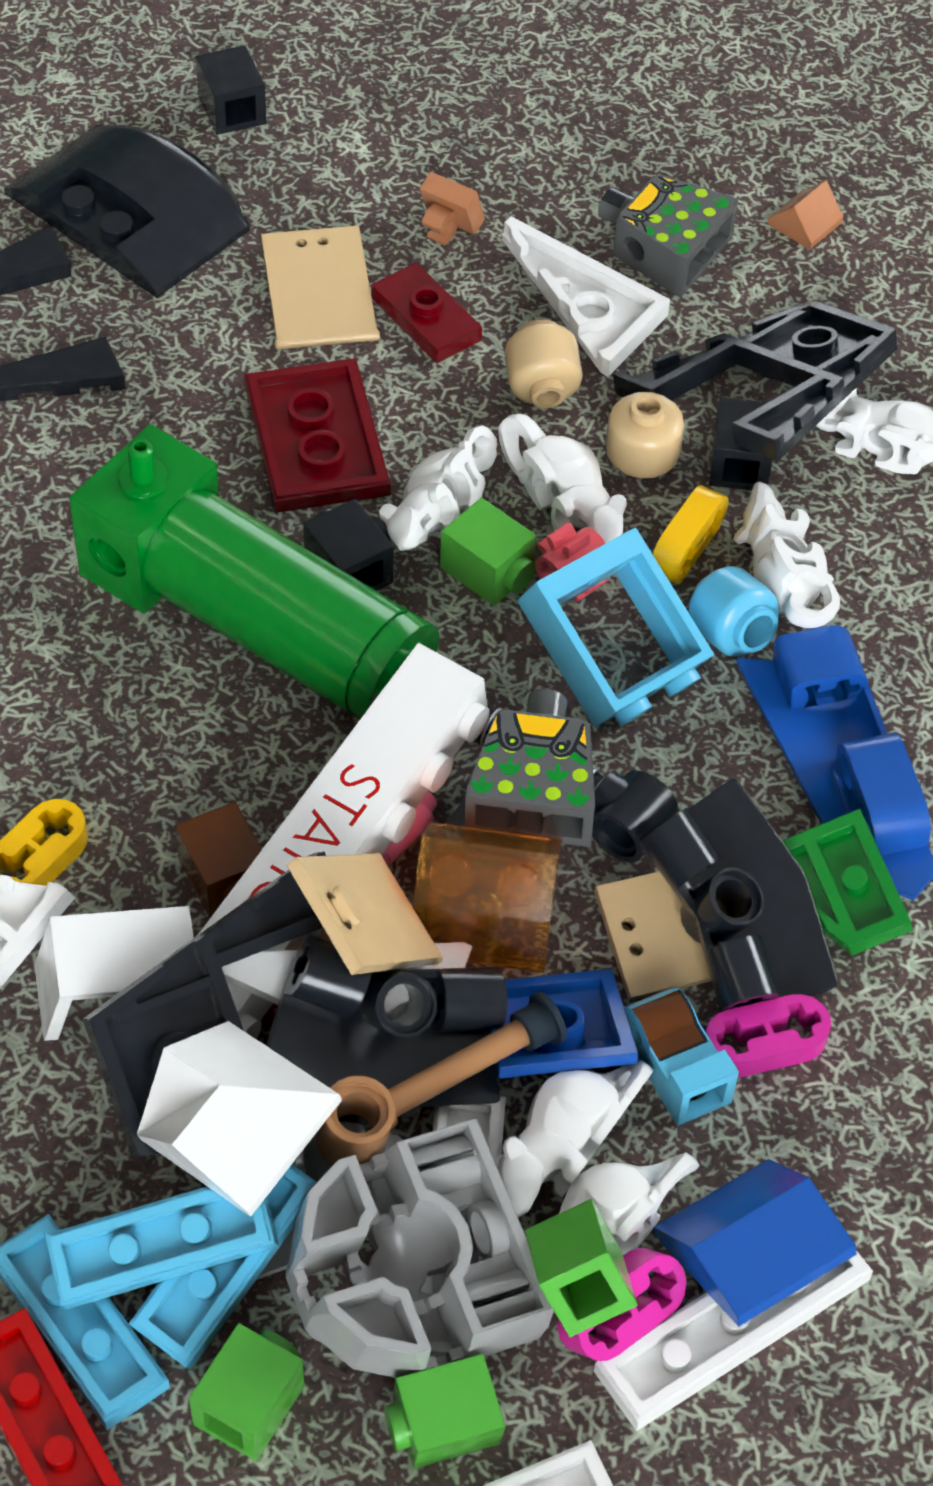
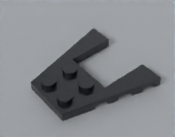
M53 227L41 230L0 250V296L71 276L70 262ZM106 336L0 366V401L18 400L17 394L53 391L54 396L80 394V388L110 385L111 391L126 389L124 373Z
M812 300L752 322V333L740 338L726 333L705 340L706 350L680 359L679 353L673 351L652 359L653 370L634 377L630 376L629 372L625 369L613 374L615 392L621 397L637 392H652L663 395L672 401L736 364L758 372L763 377L776 379L792 385L794 388L732 423L735 444L778 461L897 350L896 329Z
M325 851L316 852L308 856H326ZM287 870L82 1019L131 1155L140 1157L160 1154L138 1137L137 1132L164 1047L227 1021L244 1031L222 967L323 927L290 870ZM413 1108L397 1118L403 1119L416 1116V1109ZM346 1115L338 1119L339 1122L347 1121L360 1125L368 1122L357 1115Z

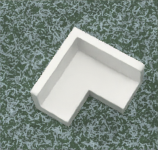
M189 906L50 917L35 962L44 1041L59 1039L72 1000L113 997L191 941L194 936Z

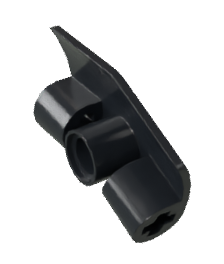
M730 779L691 808L683 809L639 841L642 848L682 902L680 910L681 922L686 932L702 945L721 1012L787 995L804 994L811 996L829 991L838 985L836 972L807 878L801 866L737 779ZM716 899L725 906L728 915L720 910Z
M310 935L301 945L292 964L266 1046L329 1088L337 1081L349 1076H366L377 1080L389 1089L492 1033V1030L503 1027L507 1014L505 978L498 967L394 969L351 975L332 942L315 935ZM404 984L409 995L408 1007L400 1017L389 1020L384 1009L385 997L393 987ZM495 1064L417 1107L499 1102L500 1094Z

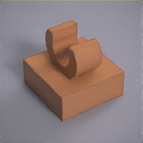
M431 171L429 172L420 187L427 210L422 219V225L430 228L426 237L446 245L455 235L457 228L474 235L485 220L477 191Z

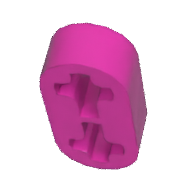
M794 994L724 1010L716 1014L708 1022L706 1034L718 1052L725 1049L739 1071L738 1077H745L808 1062L818 1057L825 1049L832 1024L830 1013L824 1004L814 997ZM797 1018L798 1023L802 1027L812 1026L809 1038H801L796 1030H786L789 1019ZM733 1033L738 1042L747 1041L745 1053L736 1054L731 1045H722L724 1034Z
M636 1248L624 1254V1261L638 1306L594 1326L597 1332L594 1337L588 1336V1333L594 1328L592 1327L570 1338L558 1318L559 1338L565 1347L595 1361H608L621 1354L669 1318L680 1307L686 1290L685 1272L678 1260L670 1255L648 1248ZM653 1271L655 1276L650 1279L648 1273ZM649 1289L650 1294L648 1295V1297L640 1295L645 1290Z

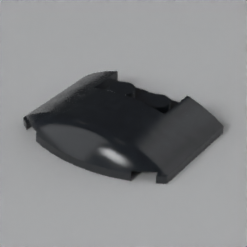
M96 125L4 188L5 194L156 298L250 231L247 216H243L237 197L212 168L188 149L169 138L138 127Z

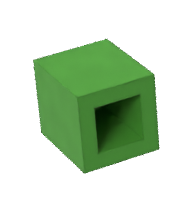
M481 497L441 531L440 568L495 606L509 592H521L533 578L536 570L534 563L536 534Z
M592 1199L525 1230L538 1284L570 1338L638 1306L622 1251Z
M238 1323L189 1397L193 1425L257 1462L304 1388L303 1359L298 1357L297 1349L288 1340L275 1332L262 1330L260 1334H257Z
M484 1354L396 1378L393 1392L394 1403L384 1406L385 1420L395 1451L408 1449L413 1469L500 1445L506 1427Z

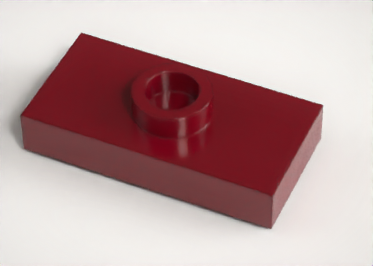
M417 262L371 284L372 299L436 364L482 341V326Z

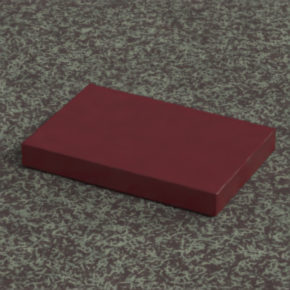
M356 358L244 374L246 395L275 513L344 503L353 499L364 500L391 495V483Z

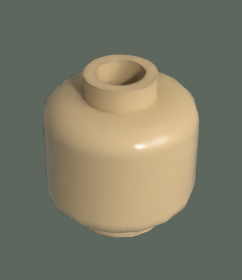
M534 320L522 325L507 341L504 354L508 382L513 395L521 401L534 404L540 408H552L571 397L580 387L583 373L579 348L574 334L566 327L550 320Z
M637 392L623 397L613 406L608 418L606 450L609 460L616 469L625 475L640 479L664 475L676 465L681 454L684 434L683 414L676 403L660 394Z

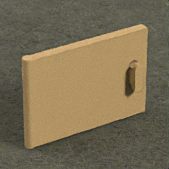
M359 225L261 234L276 335L274 345L277 350L376 341L380 339Z
M380 853L296 857L287 864L288 869L351 975L425 965L435 966L442 962L443 957Z
M660 871L595 887L594 893L628 1001L649 997L672 987L682 989L712 981L701 943L696 942L686 932L681 922L680 910L682 902ZM716 899L720 910L728 915L725 906ZM622 923H629L632 929L628 925H622Z

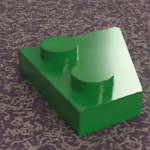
M860 809L782 840L801 866L807 878L823 933L851 956L913 931L908 913Z

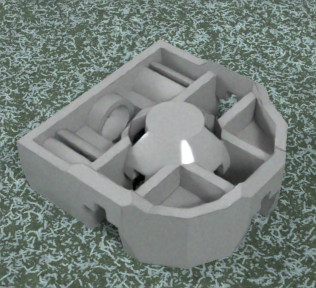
M477 1118L396 1142L385 1153L372 1156L370 1161L364 1164H359L356 1155L337 1160L308 1192L296 1218L290 1257L286 1269V1280L304 1329L311 1338L323 1343L354 1370L390 1376L396 1379L479 1354H484V1357L528 1343L539 1339L549 1327L554 1310L538 1284L527 1238ZM385 1177L395 1204L390 1205L389 1212L379 1215L367 1183ZM468 1209V1224L459 1211ZM366 1236L375 1251L368 1266L360 1260L358 1255ZM472 1241L477 1252L484 1259L474 1264H470L473 1252ZM347 1263L350 1280L354 1286L324 1295L318 1302H316L314 1296L310 1297L306 1287L309 1282L307 1275ZM444 1273L442 1287L437 1294L431 1295L420 1292L427 1276ZM529 1284H531L533 1290L528 1291L530 1288ZM435 1308L438 1310L453 1348L448 1350L445 1355L435 1358V1355L430 1356L431 1346L419 1318L420 1315L430 1312Z

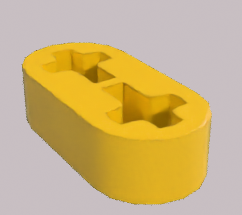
M703 485L697 486L664 530L655 546L653 556L669 581L679 585L713 539L727 512L729 504L727 496Z
M51 799L34 807L0 840V872L6 869L9 872L15 873L23 867L25 878L19 880L11 876L14 881L47 886L48 882H53L82 853L87 845L88 833L83 811L75 803L66 799ZM65 824L68 825L69 834L67 836L56 832L47 839L45 828L51 826L58 830Z

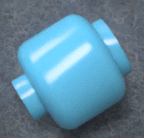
M727 566L713 571L697 584L689 602L688 613L707 641L724 655L740 657L760 651L770 643L778 628L780 607L776 595L745 569Z

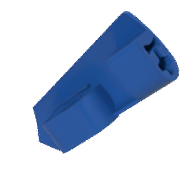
M830 625L784 634L777 637L774 641L773 660L737 658V668L820 823H826L860 809L898 894L914 901L933 879V856L928 846L931 830L929 811L900 735L897 732L887 733L850 632L845 627Z

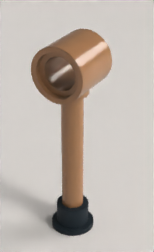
M536 992L529 997V1005L510 1015L509 1024L389 1089L377 1080L366 1076H349L337 1081L330 1089L338 1093L342 1101L316 1133V1144L320 1154L332 1166L337 1160L356 1155L359 1164L369 1162L372 1156L384 1153L391 1129L397 1126V1117L522 1048H525L527 1051H533L548 1042L554 1045L564 1042L567 1038V1030L560 1011L545 993ZM346 1115H357L367 1120L372 1129L363 1133L351 1132L344 1128L338 1119Z

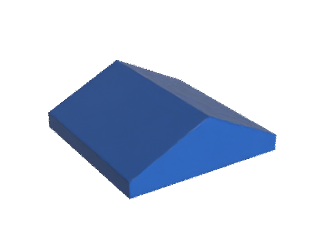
M612 969L505 980L507 988V1014L503 1026L510 1023V1015L529 1005V997L536 992H543L554 1002L560 1011L566 1026L567 1038L559 1045L548 1042L533 1051H527L525 1048H522L495 1063L496 1074L499 1079L638 1063V1051Z
M770 1159L653 1227L654 1234L661 1244L679 1261L685 1270L738 1327L857 1255L856 1244L811 1179Z

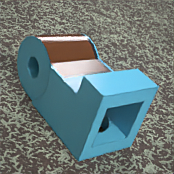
M672 987L624 1007L638 1055L641 1058L639 1061H643L653 1068L654 1071L649 1079L676 1126L732 1103L739 1071L725 1049L720 1052L717 1051L700 1025L695 1010L683 991L677 987ZM706 1092L701 1098L690 1101V1098Z

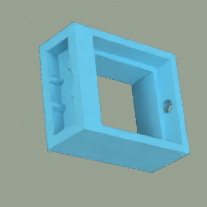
M636 527L535 582L517 600L595 728L615 717L620 727L651 709L652 705L647 697L663 688L669 698L688 688L701 679L696 668L714 655ZM615 574L671 663L616 696L560 606Z

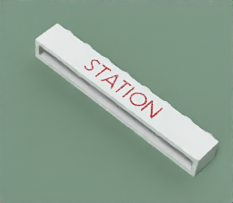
M418 643L200 933L289 870L287 864L296 857H307L310 854L325 851L326 856L374 853L382 855L391 842L397 844L402 841L414 823L416 807L428 791L434 793L443 786L452 770L453 757L465 740L471 743L483 731L490 714V710L487 707L484 678ZM322 927L264 951L299 950L303 942L310 935H315L327 941L330 938ZM227 982L244 1032L257 1039L261 1030L260 1021L273 1003Z

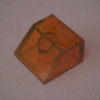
M429 822L421 836L413 909L433 942H465L471 945L472 949L467 960L469 963L544 973L562 840Z

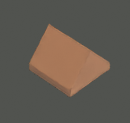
M824 180L799 192L770 216L767 224L810 250L843 222V214L827 180Z

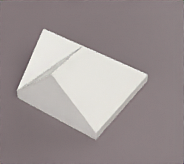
M227 1021L164 1047L137 1135L143 1142L251 1217L342 1099L338 1093Z

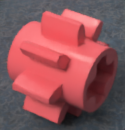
M567 522L537 543V547L543 553L535 561L537 575L541 580L606 543L593 529L584 527L576 532L572 524ZM609 578L595 585L594 587L586 590L585 592L577 595L573 599L575 600V602H579L584 597L598 589L601 585L606 583L609 580Z

